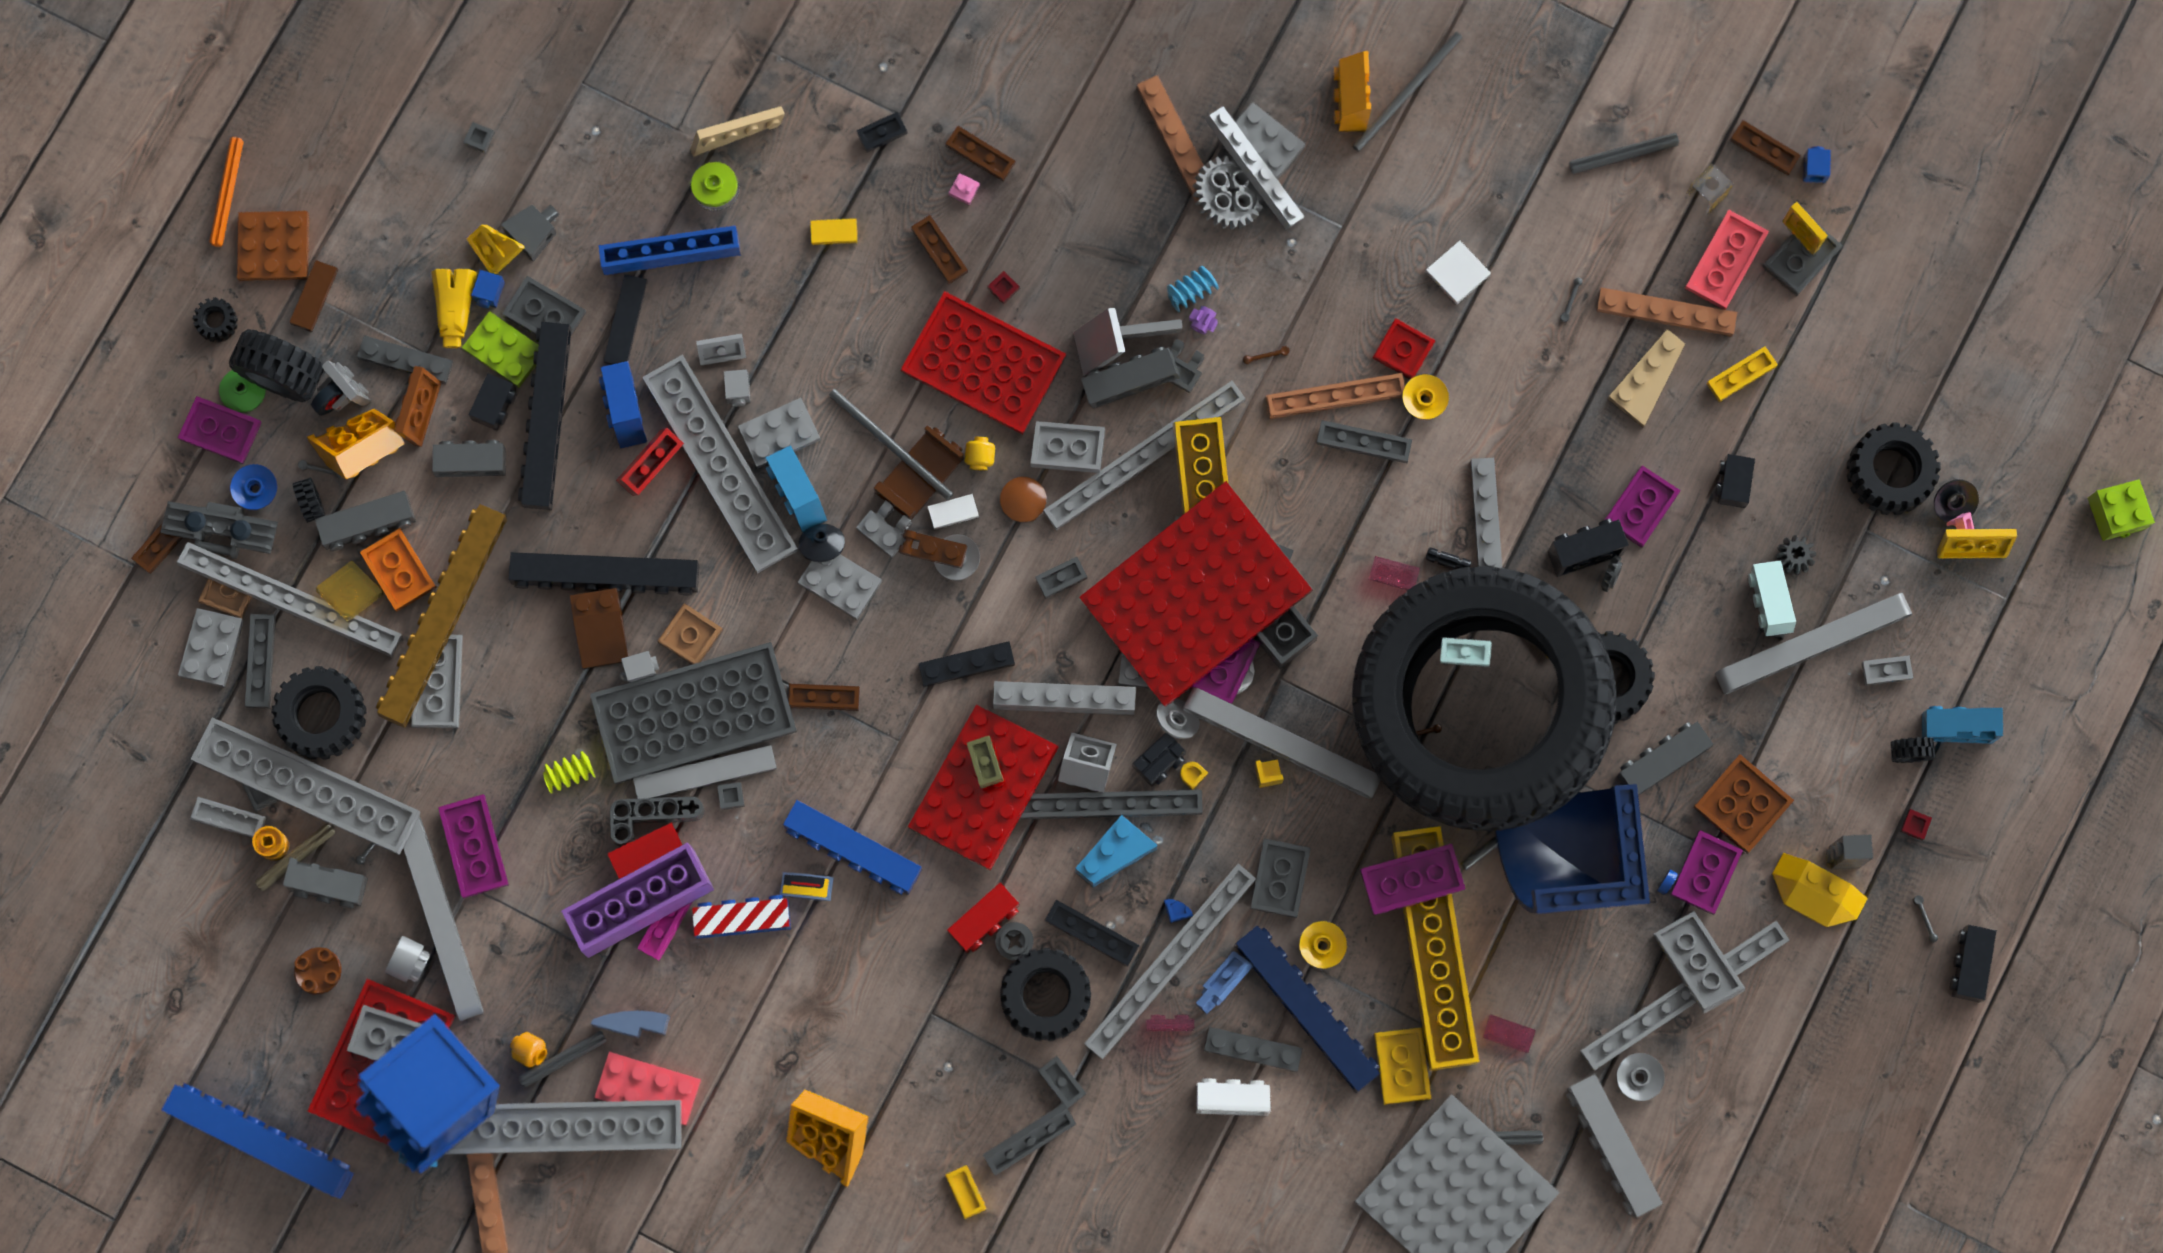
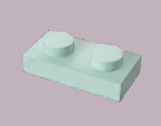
M1443 638L1440 662L1489 667L1491 641Z

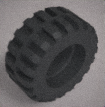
M250 329L241 333L229 359V367L247 381L269 392L299 402H306L311 399L324 371L322 368L323 364L310 353L276 336Z
M1892 422L1890 426H1887L1885 423L1879 425L1876 429L1872 428L1858 441L1850 453V459L1847 461V469L1849 470L1847 480L1853 484L1850 487L1852 493L1860 495L1857 500L1861 504L1867 502L1870 504L1868 509L1872 511L1880 509L1881 514L1888 515L1890 512H1893L1894 515H1901L1904 511L1910 512L1929 497L1939 481L1940 476L1938 472L1941 470V463L1936 460L1939 457L1938 451L1931 448L1934 443L1930 438L1925 440L1922 437L1924 432L1921 430L1915 432L1912 430L1913 426L1908 424L1900 427V423ZM1880 451H1897L1910 461L1914 477L1908 486L1894 488L1880 481L1873 468L1874 457Z
M1606 631L1604 634L1598 632L1609 658L1620 662L1627 670L1630 679L1626 692L1616 698L1614 723L1616 724L1620 720L1625 721L1643 707L1652 693L1655 672L1652 671V659L1647 658L1646 654L1648 652L1644 647L1639 648L1637 646V640L1634 638L1629 640L1626 638V634L1623 633L1614 635L1613 631Z
M315 666L313 670L309 667L302 669L301 674L293 673L290 675L291 680L288 683L283 681L280 685L282 688L281 692L275 693L273 698L276 704L272 706L271 713L274 715L272 722L277 729V734L287 746L299 755H305L315 760L317 757L325 760L330 759V755L340 756L343 754V749L346 747L351 749L354 746L352 742L355 738L359 740L362 735L360 729L365 727L366 719L364 714L367 711L366 706L363 704L364 698L347 676L343 673L340 674L332 668L325 669L323 666ZM325 692L332 694L340 704V715L335 725L319 734H311L305 731L298 721V713L303 702L316 693Z
M1043 948V950L1033 949L1025 955H1020L1013 964H1010L1002 979L1000 999L1003 1013L1015 1030H1018L1021 1035L1027 1038H1033L1035 1041L1048 1040L1050 1042L1069 1036L1072 1031L1080 1027L1090 1008L1091 988L1085 969L1076 962L1074 957L1064 954V951L1058 949L1057 951L1050 950V948ZM1039 973L1057 975L1064 981L1068 989V1001L1061 1012L1051 1017H1040L1033 1014L1024 1003V987L1030 978Z

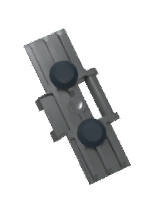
M168 501L161 533L194 539L195 545L200 548L237 559L240 548L271 554L278 522L244 516L243 508L208 502L206 507H197ZM212 534L226 536L231 539L230 545L232 547L204 542L205 536H212Z

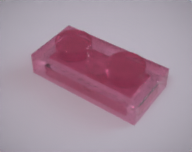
M1375 556L1369 580L1408 590L1416 585L1420 568Z
M1151 1015V1019H1146V1031H1194V1019H1189V1015H1175V1019H1165V1015Z
M1490 1015L1482 1038L1528 1054L1536 1030Z

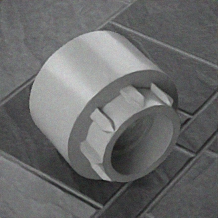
M402 936L384 973L405 983L408 979L416 982L419 980L430 954L423 950L424 945Z

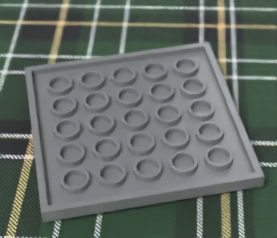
M1451 1094L1355 1202L1410 1253H1506L1560 1192Z

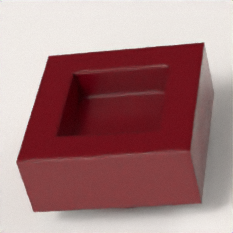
M1003 271L987 286V289L999 301L1005 304L1020 289V286Z
M1909 809L1900 832L1923 841L1932 817Z

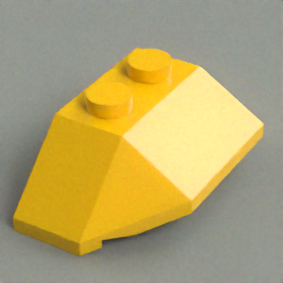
M1786 853L1782 854L1772 873L1783 904L1824 927L1856 920L1868 899L1851 883L1808 860Z

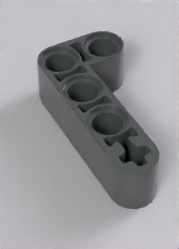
M696 797L616 800L610 808L611 838L616 845L622 847L634 841V824L698 821L703 817L705 809L702 802ZM682 804L684 809H690L692 804H695L699 809H696L694 814H691L689 810H682L683 815H681L679 805ZM667 805L675 806L676 809L672 815H665L663 813ZM622 806L627 807V815L624 817L616 816L618 808ZM643 806L652 807V811L648 816L640 815V809ZM620 830L628 831L629 834L625 840L620 841L617 839L616 836Z

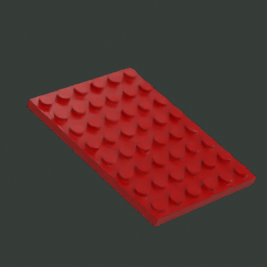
M1225 481L1079 598L1160 702L1166 707L1310 594L1313 589L1227 481Z

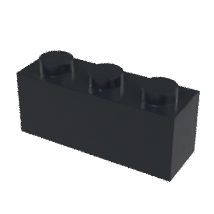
M1967 925L1963 927V930L1959 931L1957 943L1960 944L1959 953L1955 954L1953 963L1954 967H1957L1956 974L1952 976L1950 981V990H1953L1952 997L1978 1003L1985 1000L1997 930Z

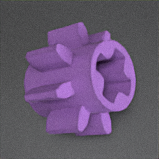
M1201 306L1199 310L1194 308L1189 316V321L1192 322L1190 327L1204 335L1208 330L1213 332L1218 324V320L1215 319L1216 313L1205 306Z

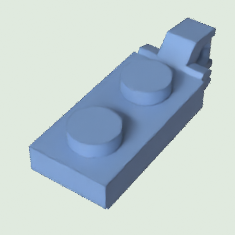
M1235 951L1232 952L1203 985V995L1196 1002L1198 1007L1208 1014L1215 1005L1218 1006L1251 970L1252 964Z

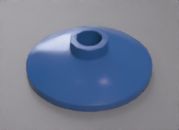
M258 464L247 465L239 469L233 476L230 485L231 495L235 502L245 509H262L275 498L277 480L267 467ZM259 486V491L253 493L252 488Z

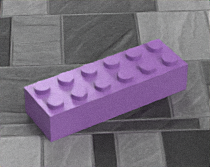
M686 843L562 910V913L581 952L589 958L708 894L714 888L696 852L689 843Z

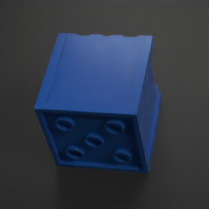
M434 1014L358 1076L360 1080L358 1086L365 1094L356 1101L358 1105L356 1109L363 1117L366 1115L370 1117L376 1124L373 1129L381 1137L386 1135L390 1140L388 1145L395 1153L398 1151L402 1153L408 1160L405 1165L413 1173L417 1171L421 1174L495 1113L500 1086Z

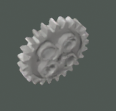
M1227 155L1221 160L1219 157H1216L1213 161H1208L1199 170L1200 173L1195 176L1198 182L1192 186L1198 191L1193 196L1199 198L1195 205H1202L1203 207L1199 213L1206 212L1208 214L1206 217L1207 221L1213 218L1214 226L1221 222L1222 229L1229 225L1231 230H1233L1237 225L1239 228L1244 227L1246 224L1249 225L1253 219L1259 216L1258 212L1263 209L1261 203L1264 202V199L1233 158L1229 161ZM1235 178L1239 179L1241 185L1235 181ZM1214 179L1219 181L1220 186L1214 182ZM1217 200L1222 203L1223 207L1218 205ZM1238 200L1243 202L1244 207L1239 204Z

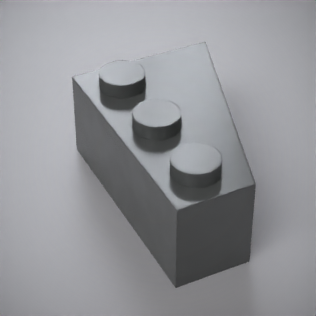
M290 858L283 886L294 892L293 896L307 899L309 895L317 897L316 901L330 904L331 900L340 902L339 906L353 909L354 905L361 906L368 879L364 875L335 868H325L315 863L306 864L298 862L295 858Z

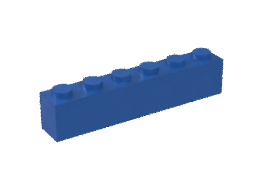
M736 225L598 245L601 268L604 275L741 255Z
M796 800L783 824L784 828L787 829L786 834L795 839L802 837L808 840L806 843L808 846L818 851L821 847L828 851L827 855L838 862L841 859L849 862V868L859 873L862 870L869 873V878L879 884L882 881L890 884L889 889L899 895H902L903 892L909 895L922 872L920 865Z

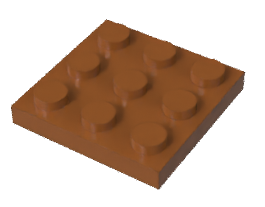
M308 211L238 212L237 279L239 281L308 279Z
M1739 754L1693 808L1748 854L1794 800Z

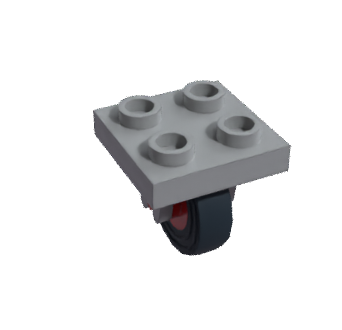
M329 360L322 365V368L329 377L317 389L319 393L311 403L312 408L318 415L323 416L333 410L338 412L351 401L363 407L371 402L367 396L368 390L361 383L357 384L352 379L354 374L349 368L343 367L339 362L335 364Z

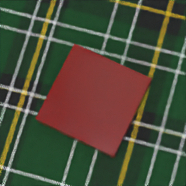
M1395 318L1372 359L1398 373H1402L1403 376L1411 380L1416 376L1436 340Z

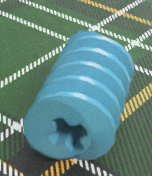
M1200 266L1198 268L1199 273L1192 271L1190 273L1191 278L1187 275L1183 276V282L1176 280L1175 287L1171 284L1167 286L1169 299L1177 312H1180V304L1188 308L1187 300L1195 304V295L1203 299L1202 291L1205 290L1209 295L1212 294L1211 286L1219 290L1215 278L1205 267Z

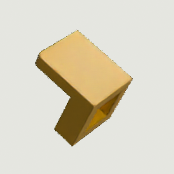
M1278 759L1262 763L1260 760L1255 762L1254 766L1259 788L1283 783L1284 778L1281 775Z

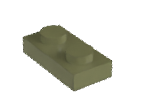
M990 736L967 742L981 789L1004 781Z

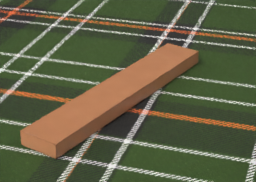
M1398 373L1266 395L1269 418L1274 419L1403 398L1405 384L1403 374Z

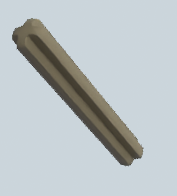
M324 824L255 881L257 887L261 891L268 889L286 874L290 858H295L298 862H301L335 834V830L330 824Z

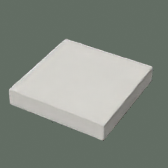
M1461 241L1457 242L1426 269V273L1456 305L1491 275L1487 268Z

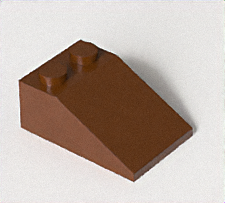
M617 588L570 595L582 669L622 663V658L629 656L620 595Z

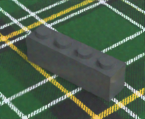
M1158 347L1153 349L1149 355H1136L1131 357L1129 362L1123 364L1120 362L1109 365L1107 370L1101 372L1095 370L1087 373L1086 377L1081 380L1091 407L1095 409L1179 379L1180 376L1170 349Z
M404 490L317 518L315 522L325 549L337 551L344 548L345 544L351 542L358 544L366 541L367 537L373 535L380 537L388 534L389 530L395 528H408L411 526V523L416 522L409 497Z
M1698 721L1693 725L1688 722L1678 729L1679 734L1673 738L1671 735H1668L1658 742L1660 746L1655 750H1652L1650 747L1639 754L1641 759L1635 763L1630 760L1620 767L1622 771L1617 777L1623 785L1637 784L1639 796L1709 750L1714 744Z

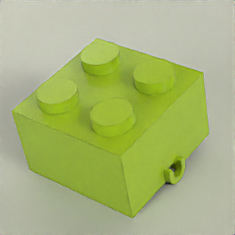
M2140 479L2097 490L2088 497L2102 541L2116 537L2121 539L2129 537L2131 533L2145 530L2155 523Z

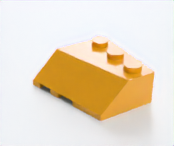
M1368 51L1339 59L1338 67H1334V81H1338V89H1334V102H1338V110L1334 112V123L1339 124V132H1365L1371 112V103H1369L1370 86H1367L1369 82Z
M375 408L348 419L347 425L339 427L333 425L326 428L327 433L318 437H315V434L307 436L308 441L326 466L344 479L357 476L361 470L377 464L379 459L395 453L399 447L405 444L402 437L394 431L395 422Z
M804 1090L791 1104L786 1142L808 1159L814 1158L823 1165L822 1169L828 1174L833 1172L842 1179L840 1183L847 1187L863 1154L868 1116Z

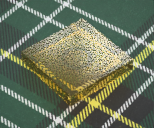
M352 560L316 587V592L347 622L383 595V590Z

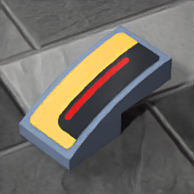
M783 872L780 895H783V897L806 898L808 900L831 901L833 877Z

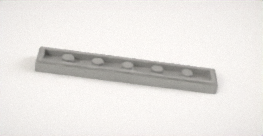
M770 745L633 778L638 799L658 798L776 770L777 767L772 746Z

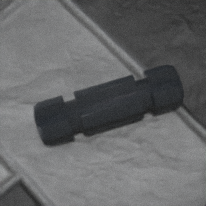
M1432 547L1428 549L1426 554L1427 561L1433 563L1437 561V564L1451 569L1471 566V561L1462 558L1461 560L1459 556L1444 551L1440 553L1438 549Z

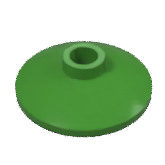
M233 370L223 377L219 386V395L223 404L227 408L240 413L256 409L262 403L266 393V389L247 381ZM239 385L245 386L243 391H237Z

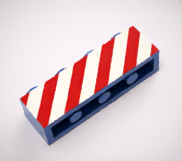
M783 895L769 896V900L759 901L758 897L746 898L744 903H736L735 900L721 901V905L712 906L711 902L698 903V907L692 908L694 936L696 939L791 930L789 901L787 898L783 899Z

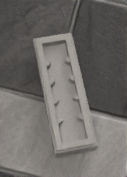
M197 797L190 820L253 838L255 832L259 828L264 827L266 817Z

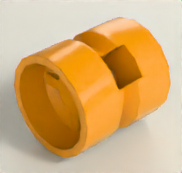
M273 826L259 828L253 836L252 844L255 851L267 860L278 861L289 850L288 838Z

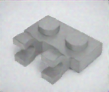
M885 501L877 514L870 510L856 529L893 558L899 551L900 545H903L904 530H908L912 522L903 515L895 528L890 526L885 520L895 509L889 502Z

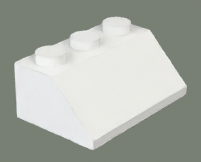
M1202 1079V1083H1197L1196 1113L1268 1116L1270 1113V1085H1264L1262 1080H1250V1084H1240V1080L1227 1079L1226 1083H1216V1079Z

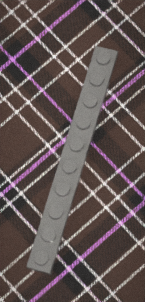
M1230 381L1103 468L1100 473H1096L1043 510V513L1056 530L1060 529L1175 449L1174 422L1222 417L1243 403L1246 398L1235 383Z
M187 542L177 561L178 566L389 657L393 656L402 638V634L189 542Z
M1237 864L1084 1045L1103 1060L1254 883L1256 878L1241 865Z
M1775 921L1726 953L1724 957L1736 975H1739L1790 941V939L1778 922ZM1681 983L1580 1052L1594 1071L1694 1005L1696 1001L1685 984Z

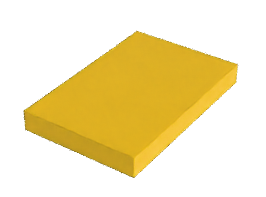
M1946 529L1937 549V557L1939 559L2007 558L2017 538L2016 529Z
M1422 1027L1374 1033L1377 1062L1380 1067L1379 1077L1383 1105L1430 1100L1431 1092Z

